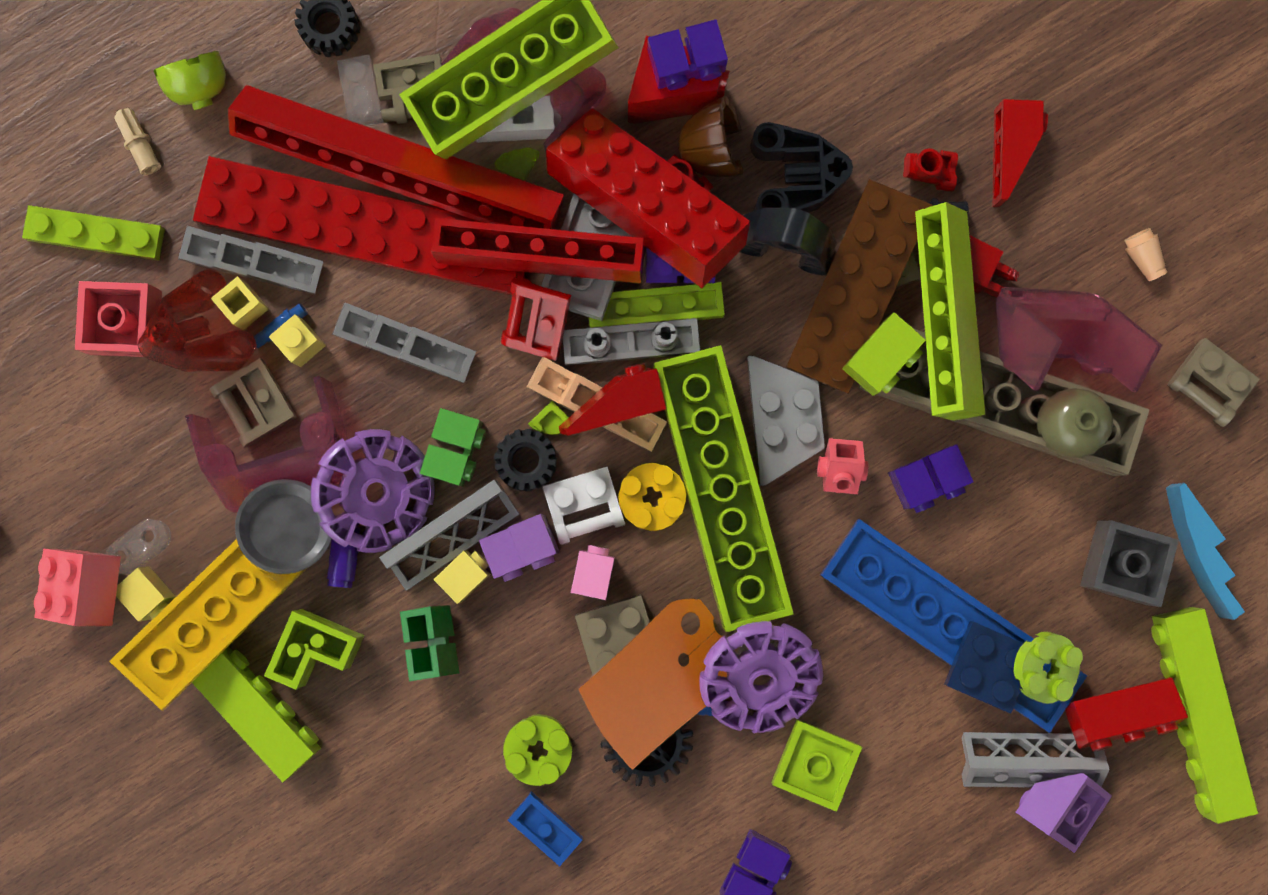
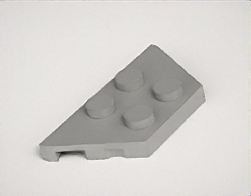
M748 356L747 364L759 486H765L825 449L819 383L817 380L758 357Z

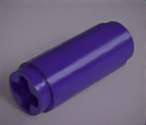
M357 522L354 532L360 534L361 527H359ZM331 539L327 579H329L328 586L352 588L353 581H355L358 556L356 547L350 545L343 547Z

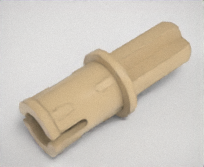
M130 108L117 111L114 119L125 139L124 147L131 151L140 174L150 175L160 170L161 164L158 162L149 143L151 138L143 132L134 111Z

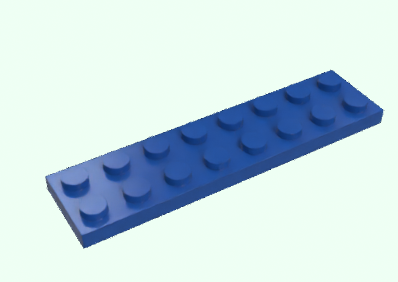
M857 519L820 574L821 577L950 666H952L970 621L1021 643L1033 640L1031 636L860 519ZM1051 662L1043 666V670L1048 673L1051 669ZM1082 671L1079 672L1072 697L1065 702L1041 703L1028 698L1020 691L1013 709L1050 733L1087 675Z

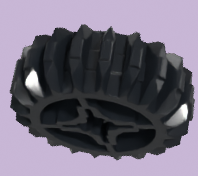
M690 720L686 722L682 727L686 726L690 722ZM682 727L675 731V744L670 754L660 745L650 755L661 762L646 766L638 764L633 770L624 762L606 739L602 740L600 745L604 749L612 748L611 751L604 755V759L606 762L617 759L611 769L613 773L619 772L623 767L626 769L622 776L623 781L627 782L633 773L636 774V786H641L643 776H647L649 785L653 787L656 783L655 775L660 774L661 780L667 783L669 778L666 770L670 769L673 774L678 775L680 769L675 762L688 763V757L682 754L681 750H693L691 743L683 741V739L693 737V731L691 729L682 730Z

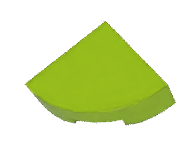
M551 401L528 425L540 433L558 435L560 434L559 426L569 417Z

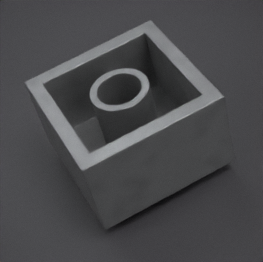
M1112 520L1097 521L1080 586L1140 604L1161 607L1179 540Z

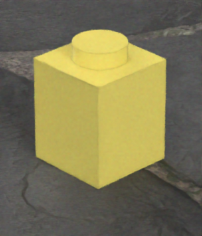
M238 276L211 298L229 321L241 330H245L269 310L249 284Z
M296 314L269 336L289 361L299 367H302L326 346L305 320Z
M464 550L434 578V581L456 604H460L491 574L486 570L489 566L487 561L477 551L471 554L468 550Z
M137 567L117 585L116 597L138 622L155 618L176 597L150 567Z

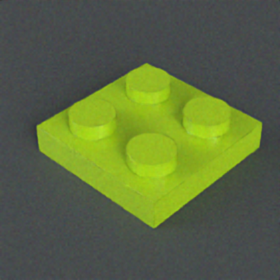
M796 719L771 783L773 786L837 812L862 746Z

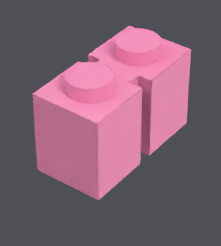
M588 545L587 551H579L571 593L606 600L615 559L613 556H608L609 549Z

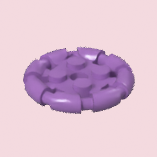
M381 429L363 430L355 432V436L348 440L340 439L322 456L318 463L321 467L317 477L312 478L311 503L313 511L318 512L322 521L319 525L336 543L343 547L348 545L356 547L358 552H384L391 550L393 545L404 541L419 531L426 522L427 517L425 515L429 504L433 505L434 478L420 474L425 456L413 442L404 436L397 438L390 435V431ZM386 448L394 451L392 461L383 458ZM362 449L366 458H359L354 461L351 453ZM413 468L416 477L407 482L403 472ZM334 470L343 473L339 486L330 483ZM375 482L380 483L383 487L381 498L376 501H369L366 497L368 486ZM410 498L416 499L413 511L405 510ZM339 503L345 512L336 516L331 506ZM394 520L396 529L386 533L383 524ZM357 522L366 526L362 535L354 532Z
M771 621L745 624L737 628L738 632L729 637L724 635L711 647L703 661L706 666L705 670L700 672V693L704 704L707 707H711L712 715L731 729L737 731L750 729L752 733H764L786 727L785 723L791 719L796 718L798 720L803 716L818 696L817 687L822 684L823 680L821 656L818 650L811 647L812 641L803 632L783 623L781 626H774ZM770 639L778 640L777 648L769 643ZM745 644L748 650L737 655L735 649ZM801 656L800 660L793 664L792 660ZM725 671L727 677L718 676V672ZM760 675L771 676L770 680L764 685L754 684V680ZM796 682L804 683L798 688H794ZM730 696H731L732 699H733V700H731V701H723V700L727 699V698L730 697ZM785 704L787 705L786 707H784V708H782L781 710L777 711L779 708L783 707ZM748 708L757 710L753 716L747 715Z

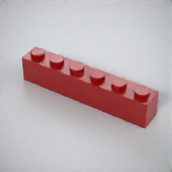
M435 218L431 252L438 264L641 283L645 247L644 238Z

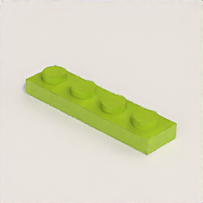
M28 205L22 238L32 242L159 261L165 228L161 225Z
M707 283L703 288L695 284L612 292L603 321L589 317L590 328L695 318L697 320L724 318L722 283Z

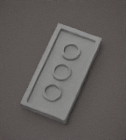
M573 194L561 230L632 237L584 200ZM545 274L541 286L572 295L568 311L603 321L616 281Z

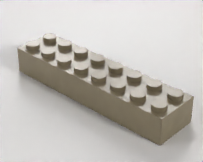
M914 329L926 340L925 332ZM925 341L919 348L923 352L920 358L910 368L904 364L896 373L900 378L896 385L887 394L881 390L876 395L932 414ZM980 351L985 415L955 420L953 422L1114 477L1129 475L1150 409ZM859 384L858 389L863 390V391H866V390ZM1071 388L1090 390L1101 396L1110 407L1113 418L1112 433L1106 444L1093 454L1080 458L1061 457L1050 451L1046 447V442L1043 440L1042 434H1039L1037 428L1038 413L1044 402L1057 392Z

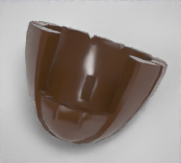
M726 96L717 98L698 110L684 124L680 132L678 142L679 153L682 159L686 160L691 165L693 171L714 177L739 176L744 173L740 160L734 161L731 158L729 147L725 144L727 141L726 135L742 131L739 119L735 115V109Z

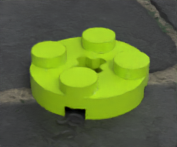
M1040 632L1035 634L1039 637L1034 638L1031 642L1025 641L1018 650L1014 662L1015 679L1020 681V685L1023 688L1020 690L1028 698L1046 704L1056 701L1065 702L1072 697L1073 688L1080 672V664L1083 660L1082 651L1062 635L1052 632ZM1051 662V669L1047 673L1043 670V666Z
M541 714L529 716L515 724L506 736L503 747L507 770L519 781L533 786L554 783L567 770L573 751L572 742L565 727L557 719ZM537 741L544 742L543 748L548 750V754L546 756L541 755L539 759L533 758V753L528 751L529 745L535 746Z

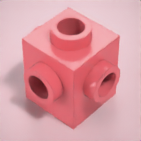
M829 438L825 457L819 456L817 465V477H823V491L858 495L860 482L866 481L868 476V461L864 459L863 441Z

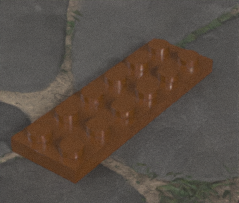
M868 180L788 361L787 368L849 394L855 380L842 368L878 329L918 240L915 211L933 206L932 204L873 180Z

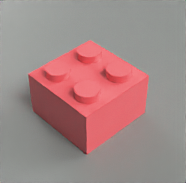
M79 281L75 350L89 355L158 357L162 291L148 283Z
M43 548L42 559L38 566L40 578L38 593L34 598V618L72 626H112L121 556L81 550Z

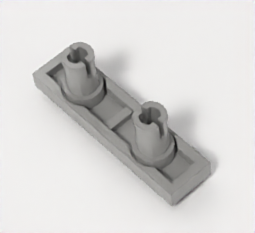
M697 318L564 330L565 365L679 356L700 351Z

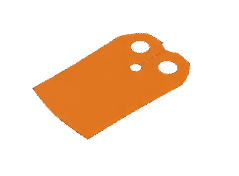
M681 599L668 604L614 658L579 688V692L599 730L632 770L675 731L706 707L700 693V672L705 670L706 666L703 661L707 653L723 636L716 632L713 623L714 617L700 599ZM690 612L696 614L700 620L699 630L693 635L686 634L681 626L683 616ZM682 653L689 655V663L686 666H681L678 662V657ZM719 671L718 676L727 677V673Z

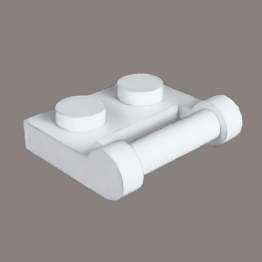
M608 467L542 486L560 545L569 543L570 538L612 525H615L617 528L625 525ZM608 502L611 512L565 525L563 516Z

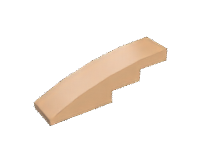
M545 357L541 358L527 385V388L573 412H576L602 389L599 385L579 374L572 373ZM650 413L602 427L652 452L667 421Z

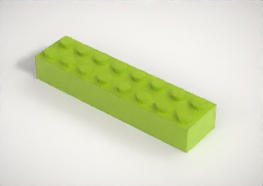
M721 345L655 362L653 368L658 370L666 405L665 413L723 630L730 632L737 630L738 627L745 624L771 621L793 615V609Z

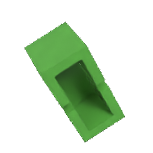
M440 408L431 438L464 448V452L460 454L429 444L420 474L462 487L465 480L470 482L476 467V462L472 461L473 451H475V448L481 449L486 435V430L482 429L483 422Z

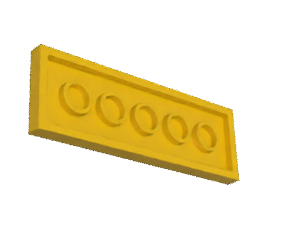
M236 539L109 662L160 710L164 711L306 569L291 574H276L262 570L245 557Z

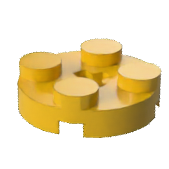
M657 463L639 465L632 469L621 483L618 494L620 509L625 518L638 528L649 531L665 529L675 523L683 513L686 502L684 483L679 475L668 466ZM649 487H653L655 492L660 491L662 497L658 499V506L652 507L650 502L644 503L642 499L643 496L647 495L646 489Z

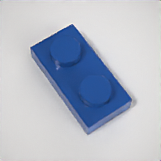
M532 791L508 818V821L558 866L562 865L583 840L582 835Z

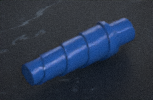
M301 303L291 310H284L282 314L273 319L270 324L250 339L251 344L256 349H259L267 342L272 341L269 336L294 314L303 318L308 312Z

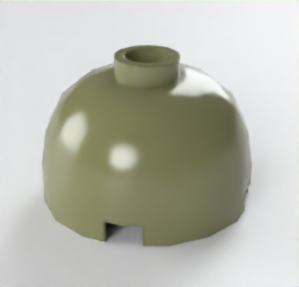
M1077 388L1057 392L1048 398L1038 413L1037 421L1038 432L1042 434L1046 447L1055 454L1067 458H1080L1096 452L1106 444L1112 433L1113 425L1110 407L1103 398L1090 390Z

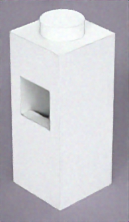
M553 95L544 96L477 139L476 142L556 139V127H562L561 107H554Z

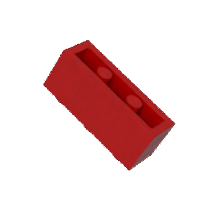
M1172 677L1073 701L1065 709L1078 749L1090 746L1092 752L1112 747V741L1122 738L1125 743L1146 738V732L1154 730L1157 731L1158 735L1174 732L1179 729L1177 724L1188 718Z

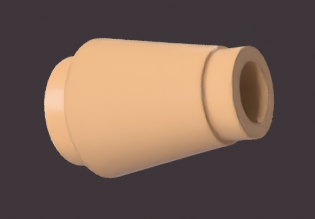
M1151 228L1142 230L1124 240L1127 245L1125 251L1148 281L1155 280L1167 273L1158 234H1153Z

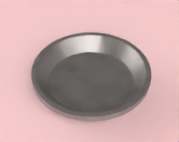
M282 479L267 482L254 489L244 499L237 512L235 534L241 551L255 566L271 573L291 574L312 566L323 556L331 541V538L319 525L322 521L318 512L313 511L311 486L299 481Z

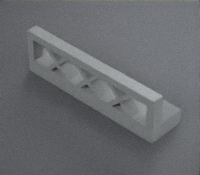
M493 480L379 558L387 569H392L407 591L455 559L464 550H468L477 544L480 539L489 536L520 514L499 482ZM499 496L509 513L499 520L485 518L487 504ZM482 508L480 517L472 515ZM466 518L479 520L477 535L471 539L457 537L459 523ZM484 522L493 523L482 531ZM454 527L452 536L444 534L446 531ZM438 537L451 540L449 553L443 558L429 556L431 542ZM456 541L465 542L454 550ZM425 546L424 555L415 553ZM408 557L423 559L420 573L409 580L399 566V563ZM428 560L436 561V563L426 569Z
M963 732L962 735L966 760L962 772L964 787H1033L1038 782L1084 773L1102 787L1110 770L1104 749L1095 751V758L1083 757L1074 750L1077 743L1073 734ZM973 744H984L994 752L990 756H975ZM1009 744H1017L1028 753L1024 757H1015L1006 750V747ZM1043 745H1053L1062 754L1059 757H1049L1040 748Z

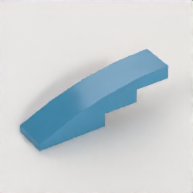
M1185 483L1171 484L1166 487L1173 524L1184 556L1200 589L1218 617L1235 620L1245 611L1225 583L1236 575L1215 548L1226 538Z

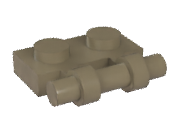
M440 54L373 65L380 101L393 99L394 108L381 110L384 123L397 121L398 124L408 123V119L413 118L399 94L442 66Z

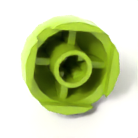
M219 51L200 54L198 57L179 60L153 70L163 93L172 102L179 105L192 104L194 110L213 105L211 98L220 94L225 86L226 73Z

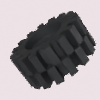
M301 0L299 2L302 10L296 8L295 14L298 19H294L295 26L309 49L312 48L314 53L320 55L323 52L325 57H331V52H335L336 56L343 55L340 49L345 47L348 52L352 48L350 42H357L356 32L360 33L359 19L350 1L309 0L307 2ZM327 12L337 14L340 18V24L336 31L331 34H322L316 30V20L319 16Z
M518 429L510 435L507 434L502 443L499 442L497 453L494 456L496 460L495 468L500 475L499 477L507 485L516 490L527 492L542 488L544 484L552 479L551 477L557 468V455L552 443L542 433L535 432L532 429ZM521 448H532L539 455V464L531 473L518 472L513 465V457Z

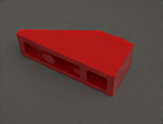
M1003 99L994 109L992 207H1000L1009 199L1043 133L1047 130L1048 114L1044 112V101Z
M645 363L624 368L626 374L615 376L559 426L560 434L568 436L665 410L666 405L658 370L646 368Z

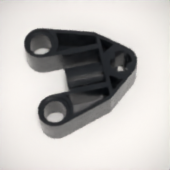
M772 122L761 123L753 133L750 144L751 153L761 161H815L812 163L785 164V184L817 183V185L788 186L787 188L765 190L759 195L754 211L761 209L762 204L767 201L774 202L778 208H795L807 213L818 210L845 185L852 174L853 164L849 156L819 134ZM762 136H769L774 140L775 145L770 148L763 147L758 139ZM832 166L838 168L837 172L842 171L839 177L833 176L834 171L829 172Z
M761 208L743 215L750 221L747 243L740 251L741 253L762 257L764 252H767L769 246L776 247L783 251L800 254L798 267L801 270L815 275H827L837 243L830 227L813 215L795 208Z

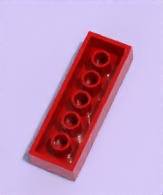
M591 108L546 148L547 174L632 237L644 238L645 247L700 288H703L746 246L750 221L594 108Z

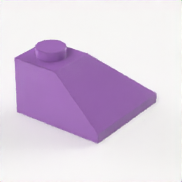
M1079 773L1035 783L1031 790L1026 791L1021 797L1020 806L1016 813L1075 853L1112 795L1087 775Z

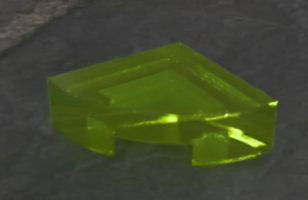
M528 147L512 150L502 154L495 161L494 166L512 177L525 181L539 158L540 152Z

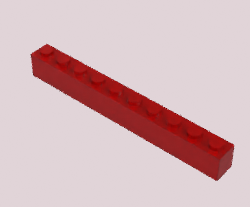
M246 85L228 108L229 135L479 222L555 229L559 221L564 194L454 156L448 159L436 156L431 148Z

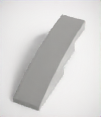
M190 226L186 228L178 260L312 294L316 292L323 261L259 242L252 243L225 234H214Z
M348 303L343 304L332 335L462 383L465 382L476 353L474 350L413 326L409 327L379 314H373Z

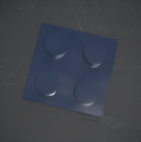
M970 621L944 685L1011 714L1021 691L1020 689H1022L1020 681L1015 679L1014 662L1018 650L1024 643Z

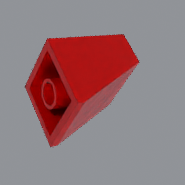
M646 36L628 99V122L636 124L694 115L708 103L724 96L730 71L721 72V76L709 81H702L701 78L695 79V77L690 78L686 86L676 90H668L667 87L658 89L647 50L648 37L650 36ZM684 46L688 64L690 65L691 63L687 52L686 46Z

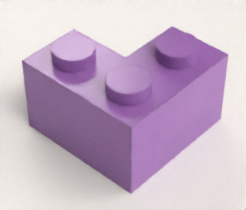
M544 514L536 515L509 526L508 529L479 540L493 578L502 576L504 582L523 575L521 568L530 564L536 570L555 562L553 555L560 553Z

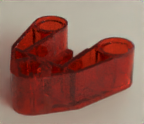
M211 269L199 272L165 295L138 340V349L145 358L184 372L239 370L254 354L257 345L254 337L244 330H233L221 335L215 334L186 343L211 334L208 327L210 323L207 318L204 319L203 315L188 319L194 317L195 314L214 308L216 304L211 298L226 286L224 277ZM201 287H206L212 294L204 292ZM231 346L237 347L242 352V355L235 353Z

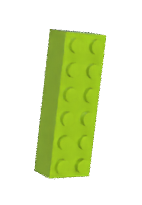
M541 0L399 95L436 156L448 159L619 47L591 0Z

